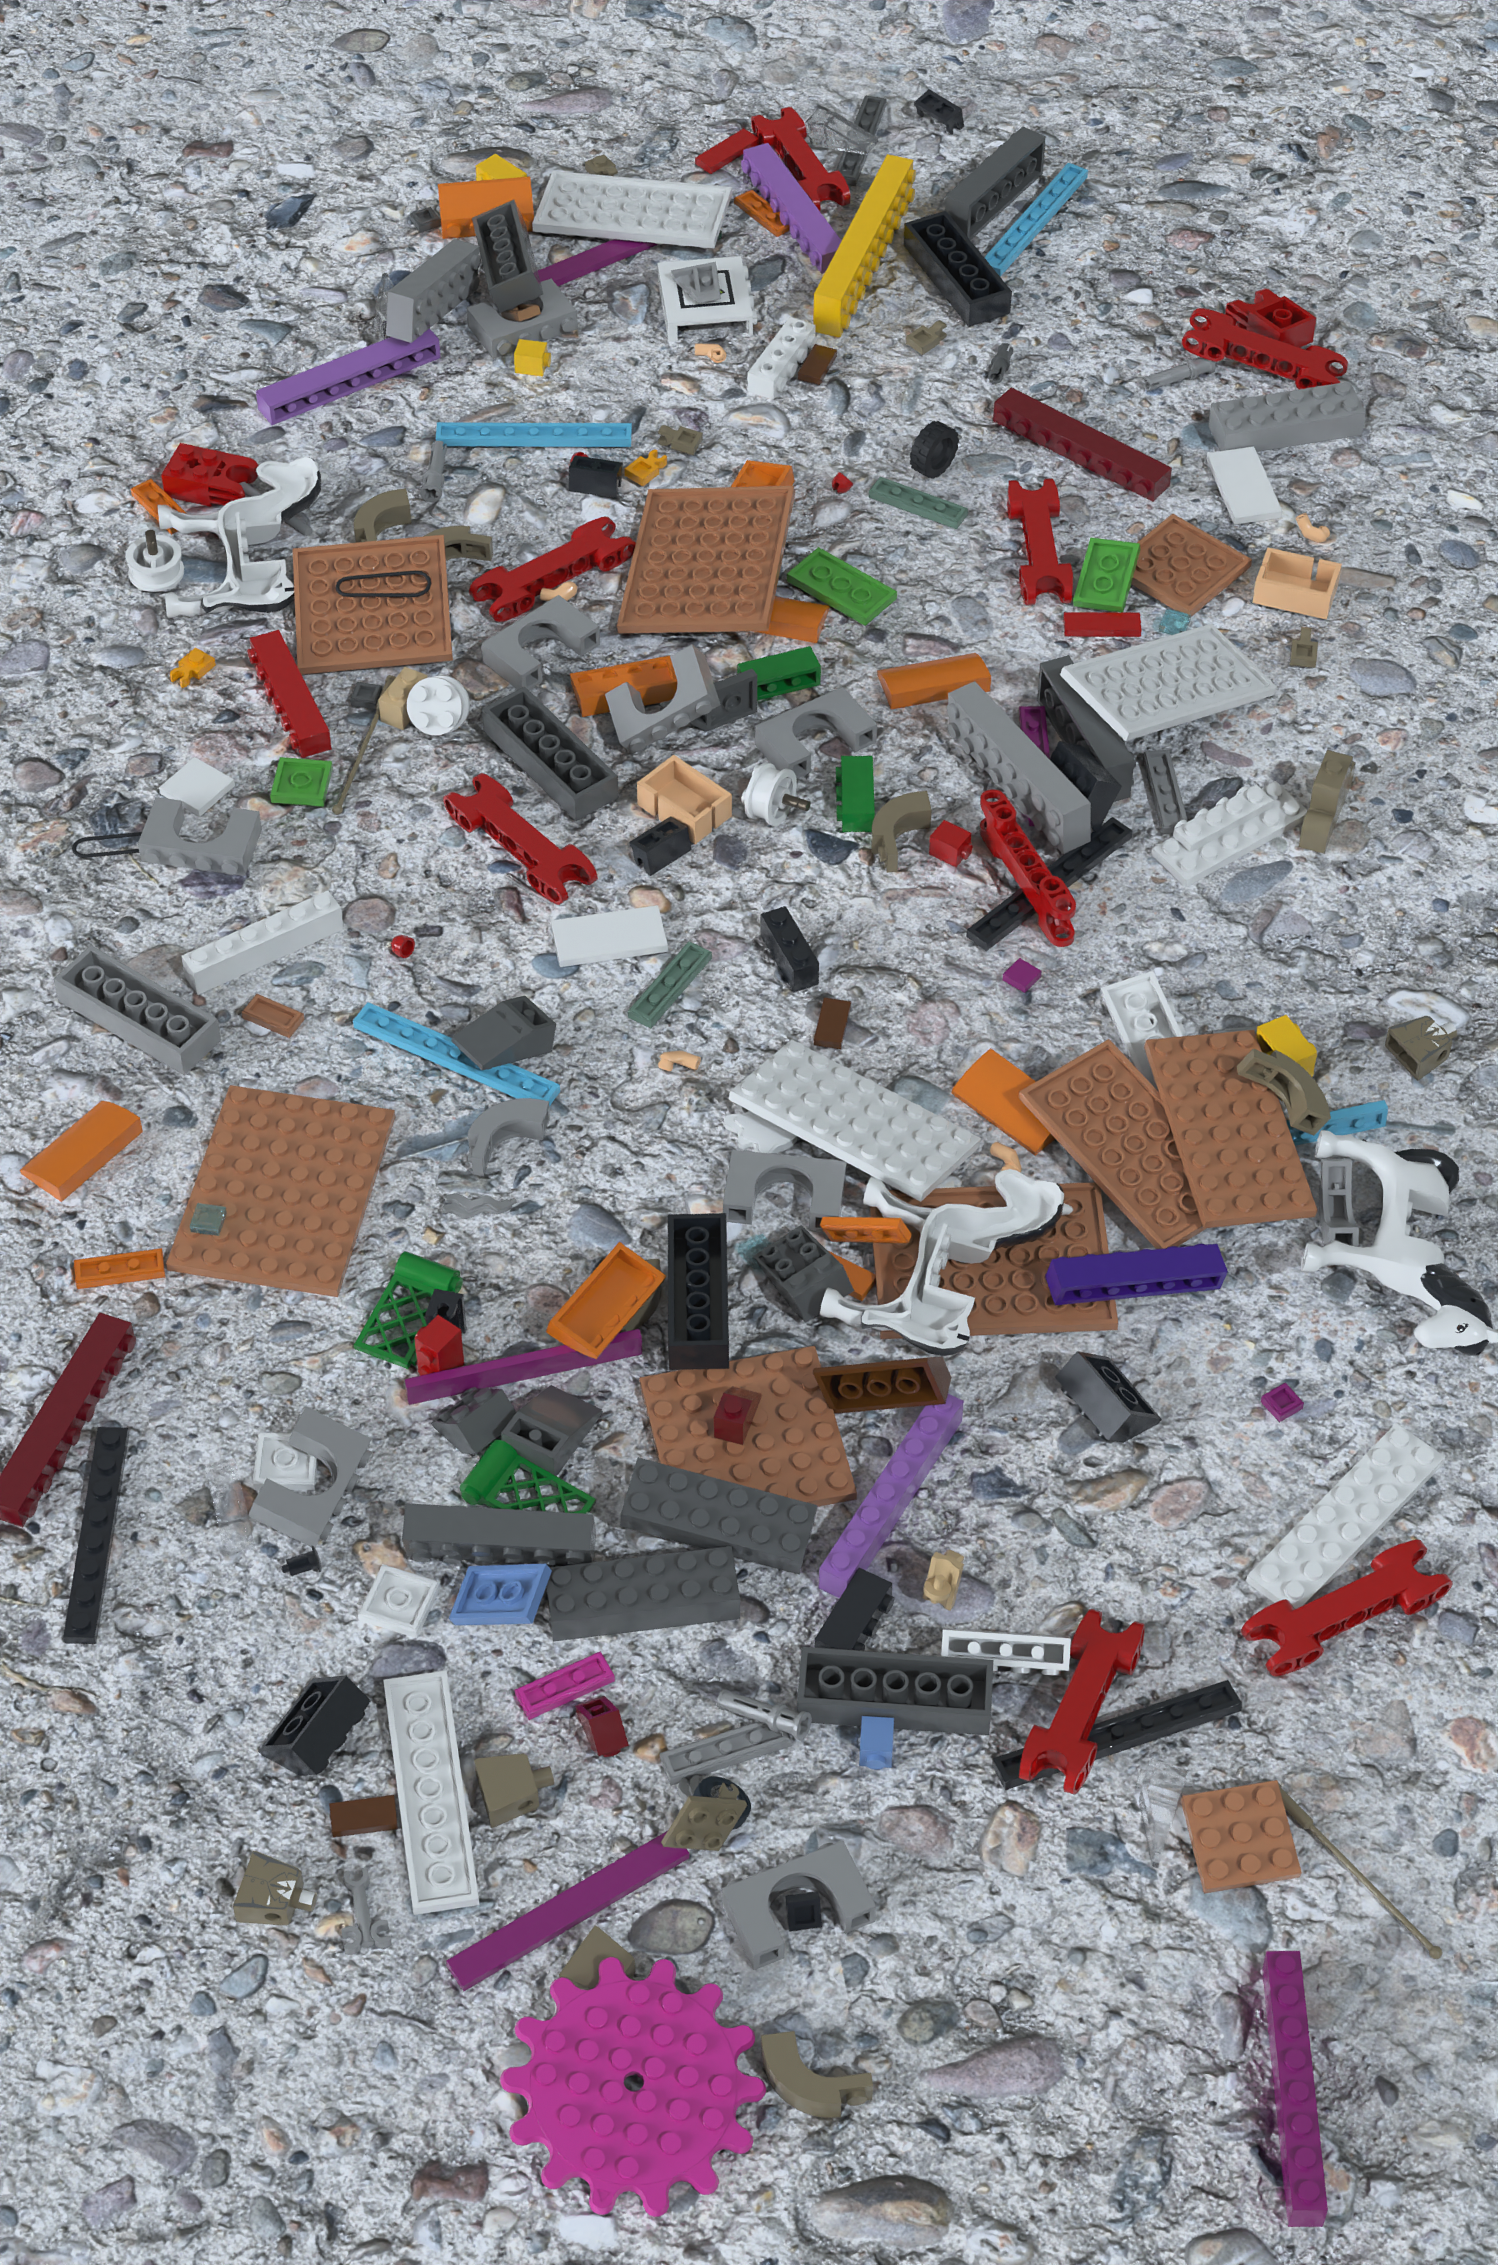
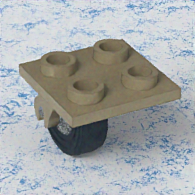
M717 1776L703 1779L695 1789L693 1796L687 1798L661 1841L663 1847L719 1851L730 1832L739 1828L750 1814L751 1803L747 1794L728 1779Z

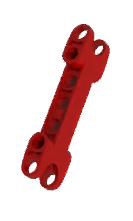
M792 107L782 108L781 118L777 120L766 119L760 114L751 117L752 131L755 136L760 138L759 145L769 143L775 149L819 211L821 210L820 202L826 200L834 201L841 206L850 204V190L845 178L839 170L827 172L804 140L807 137L805 123Z
M1199 308L1192 312L1190 324L1195 330L1187 331L1182 339L1183 347L1192 354L1215 362L1221 361L1226 357L1294 380L1298 389L1341 383L1336 377L1344 375L1348 368L1347 359L1332 350L1316 345L1309 346L1305 350L1235 326L1234 319L1229 315L1205 308ZM1202 316L1206 319V321L1199 322L1195 319V317ZM1193 338L1197 340L1198 344H1191L1187 339ZM1332 363H1340L1343 368H1335Z
M1053 478L1044 479L1042 488L1032 491L1022 488L1017 480H1009L1007 498L1009 520L1021 519L1029 562V565L1019 566V583L1023 600L1026 605H1035L1036 597L1041 593L1047 592L1057 595L1063 604H1069L1072 602L1071 563H1058L1050 518H1056L1060 515L1059 494Z
M600 517L576 528L571 535L570 542L511 571H508L504 566H498L484 573L472 582L469 588V595L475 601L496 600L491 605L489 614L496 622H504L529 611L535 603V597L541 594L542 588L552 589L596 566L601 571L606 572L621 565L633 556L636 542L627 536L610 538L615 531L616 524L609 517ZM608 525L607 528L602 531V528ZM504 608L502 612L497 614L500 609Z
M480 773L473 778L472 782L477 794L462 796L458 793L450 792L443 797L447 812L458 825L469 833L479 827L529 869L526 872V876L530 885L554 904L560 905L568 900V893L563 883L574 880L591 885L597 881L596 869L584 853L572 844L559 849L511 808L513 806V799L509 791L487 774Z
M994 789L983 792L980 797L981 809L985 815V818L980 822V835L994 857L1003 860L1038 914L1039 927L1048 940L1057 947L1071 945L1074 942L1075 931L1070 919L1076 913V902L1062 879L1051 874L1017 823L1016 810L1004 793ZM995 798L998 799V801L989 802L987 801V799ZM1058 934H1066V935H1068L1069 937H1067V938H1059V937H1057L1056 935H1058Z
M1415 1539L1398 1544L1377 1555L1371 1562V1568L1374 1570L1373 1573L1297 1609L1287 1599L1265 1607L1245 1622L1241 1633L1248 1641L1270 1639L1280 1646L1281 1649L1267 1661L1265 1666L1272 1676H1281L1315 1662L1324 1652L1323 1647L1320 1645L1321 1642L1398 1605L1407 1615H1412L1428 1608L1448 1593L1453 1582L1447 1574L1428 1576L1414 1569V1565L1427 1553V1547L1421 1540Z
M1090 1609L1086 1613L1075 1632L1070 1647V1658L1079 1660L1078 1666L1050 1728L1047 1729L1037 1725L1032 1727L1025 1742L1021 1758L1020 1779L1031 1781L1044 1769H1057L1066 1776L1064 1792L1073 1795L1079 1792L1088 1778L1097 1753V1743L1088 1741L1087 1738L1116 1672L1132 1675L1137 1666L1144 1641V1623L1134 1621L1125 1631L1110 1633L1100 1626L1102 1621L1101 1611Z

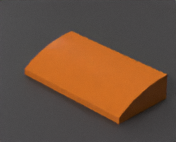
M747 460L731 487L792 486L795 482L792 466Z
M775 596L769 630L753 632L817 643L830 606Z
M977 653L877 670V676L891 710L948 699L949 692L974 681L985 692H990L991 687L989 670Z
M670 656L570 673L571 684L582 717L610 712L605 694L625 682H628L640 692L644 706L669 701L674 698L677 690V677Z
M990 1048L953 1087L951 1093L1033 1155L1036 1156L1055 1140L1054 1136L1019 1099V1091L1036 1081Z
M100 1101L20 1170V1173L62 1202L143 1132L140 1117L119 1105Z
M619 1242L549 1321L546 1333L571 1349L597 1359L664 1282L667 1276Z

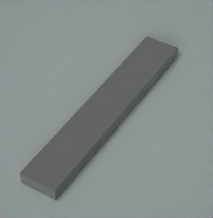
M866 95L859 109L836 169L840 171L850 186H856L886 108L887 99Z

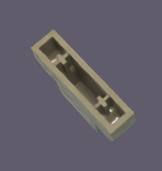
M1331 750L1326 751L1313 784L1310 806L1303 821L1299 847L1325 854L1353 781L1356 762L1353 761V756Z

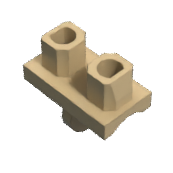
M950 1549L944 1555L938 1552L934 1553L923 1588V1599L929 1600L934 1604L940 1603L945 1609L951 1611L955 1604L964 1567L963 1555Z

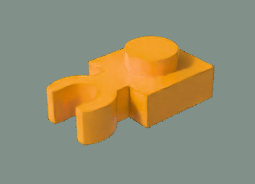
M654 449L649 452L647 459L640 456L624 468L625 477L641 486H645L659 475V469L667 465V456L663 455L661 458H658V452Z
M195 647L178 661V668L171 670L170 680L174 682L180 678V686L185 688L190 684L192 677L199 680L216 666L215 658Z

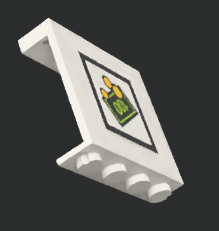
M741 256L657 263L658 286L668 342L678 341L677 326L746 321V329L749 331V335H753V325H757L756 310H754L750 280H748L747 265L743 266ZM716 262L721 299L698 304L673 280L671 270Z

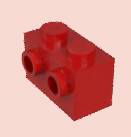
M439 1315L427 1326L419 1329L414 1339L420 1376L459 1368L464 1365L461 1329Z

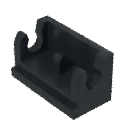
M928 89L914 102L919 116L924 117V113L943 123L946 125L947 133L953 135L954 124L959 130L964 127L962 108L932 90Z
M575 455L569 466L568 491L617 498L618 487H621L623 462Z
M671 816L629 842L637 866L644 863L645 871L650 876L692 850L687 826Z
M434 1289L425 1314L426 1325L439 1315L461 1329V1334H465L467 1326L464 1295Z

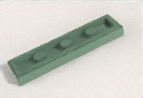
M879 477L869 490V498L954 529H958L968 516V508L883 477Z
M688 941L628 1010V1018L651 1029L712 959V952Z

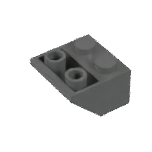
M472 1387L466 1390L460 1396L461 1400L455 1405H448L438 1412L439 1417L431 1422L432 1426L462 1454H477L501 1435L502 1431L516 1414V1410L503 1389Z

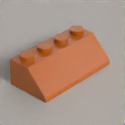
M530 177L438 184L443 239L476 236L472 218L512 200H515L523 216L527 231L534 232L532 227L534 210Z

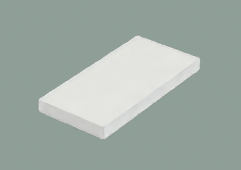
M1254 446L1207 453L1206 461L1234 525L1282 518L1283 511Z
M658 905L551 920V929L560 967L668 952V944Z

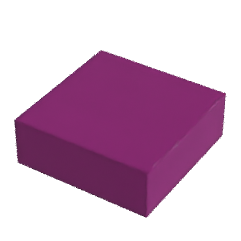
M1019 958L1003 973V981L1026 993L1041 978L1042 971Z
M1286 1382L1261 1397V1403L1279 1423L1299 1412L1304 1407V1402Z

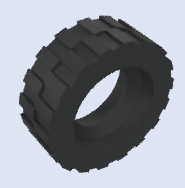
M940 421L928 423L920 431L912 445L910 453L911 468L928 478H938L951 465L952 460L956 456L959 442L958 432Z

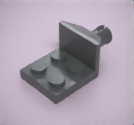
M750 669L715 682V689L721 705L712 709L708 714L691 721L690 724L707 732L756 713L757 674L755 671ZM672 699L661 702L660 711L667 707Z

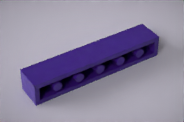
M1197 1244L1194 1246H1172L1155 1250L1143 1249L1134 1252L1118 1251L1102 1255L1088 1254L1081 1257H1059L1051 1260L1045 1278L1054 1304L1066 1305L1221 1289L1228 1271L1218 1244Z

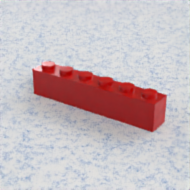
M275 630L251 637V649L247 650L251 664L256 663L257 676L260 681L264 680L266 695L268 698H273L272 704L276 715L281 714L282 716L280 718L284 731H289L290 733L289 739L292 748L298 749L302 758L332 750L330 731L280 631Z

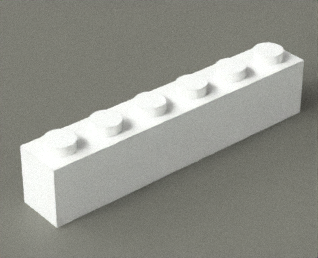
M325 891L181 956L185 978L195 993L199 995L344 930L341 907L331 893Z

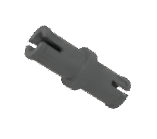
M1002 343L998 348L997 354L992 358V367L988 373L989 380L994 376L992 383L998 384L1002 382L1004 373L1010 367V358L1014 349L1011 346L1009 351H1007L1010 345L1008 343Z

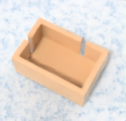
M1268 547L1256 578L1253 603L1327 620L1338 588L1342 564L1319 559L1316 580L1314 581L1311 580L1315 558Z
M672 755L637 782V805L654 817L658 814L660 821H664L671 816L687 826L689 838L693 844H697L710 834L712 827L716 829L732 817V794L675 755Z

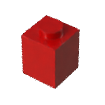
M943 820L930 835L929 855L957 867L963 859H968L972 852V833Z

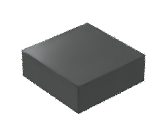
M431 207L410 213V220L420 233L441 226L440 218Z
M357 682L350 699L351 706L376 710L375 706L383 690L382 685Z

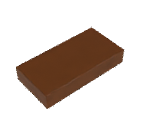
M815 344L798 372V380L820 385L837 357V350Z
M824 997L814 1036L815 1046L834 1049L842 1048L851 1010V1001Z
M394 1795L329 1803L333 1838L398 1829Z

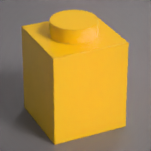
M519 339L514 352L515 373L543 377L546 367H550L551 353H548L547 342Z

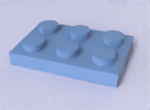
M547 1564L469 1566L449 1619L455 1626L533 1624L552 1570Z

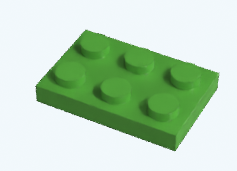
M1090 538L1073 598L1074 606L1124 612L1141 550L1140 543Z

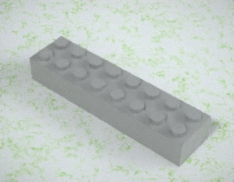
M975 681L949 692L947 705L949 724L947 728L950 736L953 739H957L967 754H971L981 769H985L992 781L998 784L1004 790L1006 796L1019 806L1020 811L1033 821L1035 827L1048 837L1051 845L1056 846L1065 854L1091 842V803Z

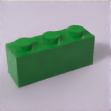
M811 646L737 664V674L753 669L757 674V701L821 685V665Z
M841 756V767H836V783H841V786H836V802H841V805H837V821H842V832H872V824L875 818L873 756Z

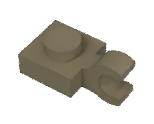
M604 154L585 161V170L589 174L614 176L618 173L616 165Z
M938 320L929 328L922 325L906 336V344L924 355L946 338L947 334L942 330L947 327V324Z
M662 425L658 431V434L661 435L658 439V444L662 446L671 444V449L690 455L695 454L703 440L702 432L682 426L678 430H674L669 426Z
M1301 627L1299 640L1292 639L1291 666L1316 668L1318 642L1310 641L1311 628Z

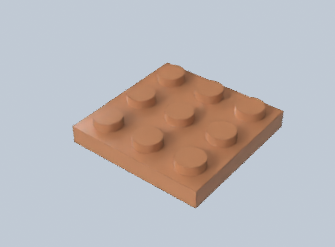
M1277 1780L1182 1796L1181 1804L1204 1894L1299 1878L1302 1872Z

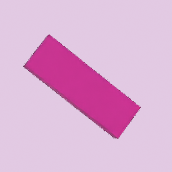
M600 1651L515 1689V1696L530 1720L614 1682L615 1675Z

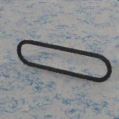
M142 832L80 838L73 844L72 850L76 856L81 858L139 853V849L81 854L76 850V847L84 841L141 836Z

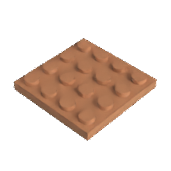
M1171 514L1137 542L1140 543L1141 550L1131 584L1187 618H1191L1251 567L1252 559L1175 514Z

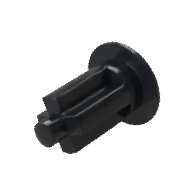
M311 1546L312 1551L286 1559L287 1564L281 1567L282 1572H289L291 1576L316 1568L321 1572V1561L316 1548Z

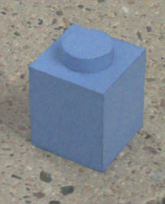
M862 1716L859 1766H866L874 1770L891 1768L894 1718Z

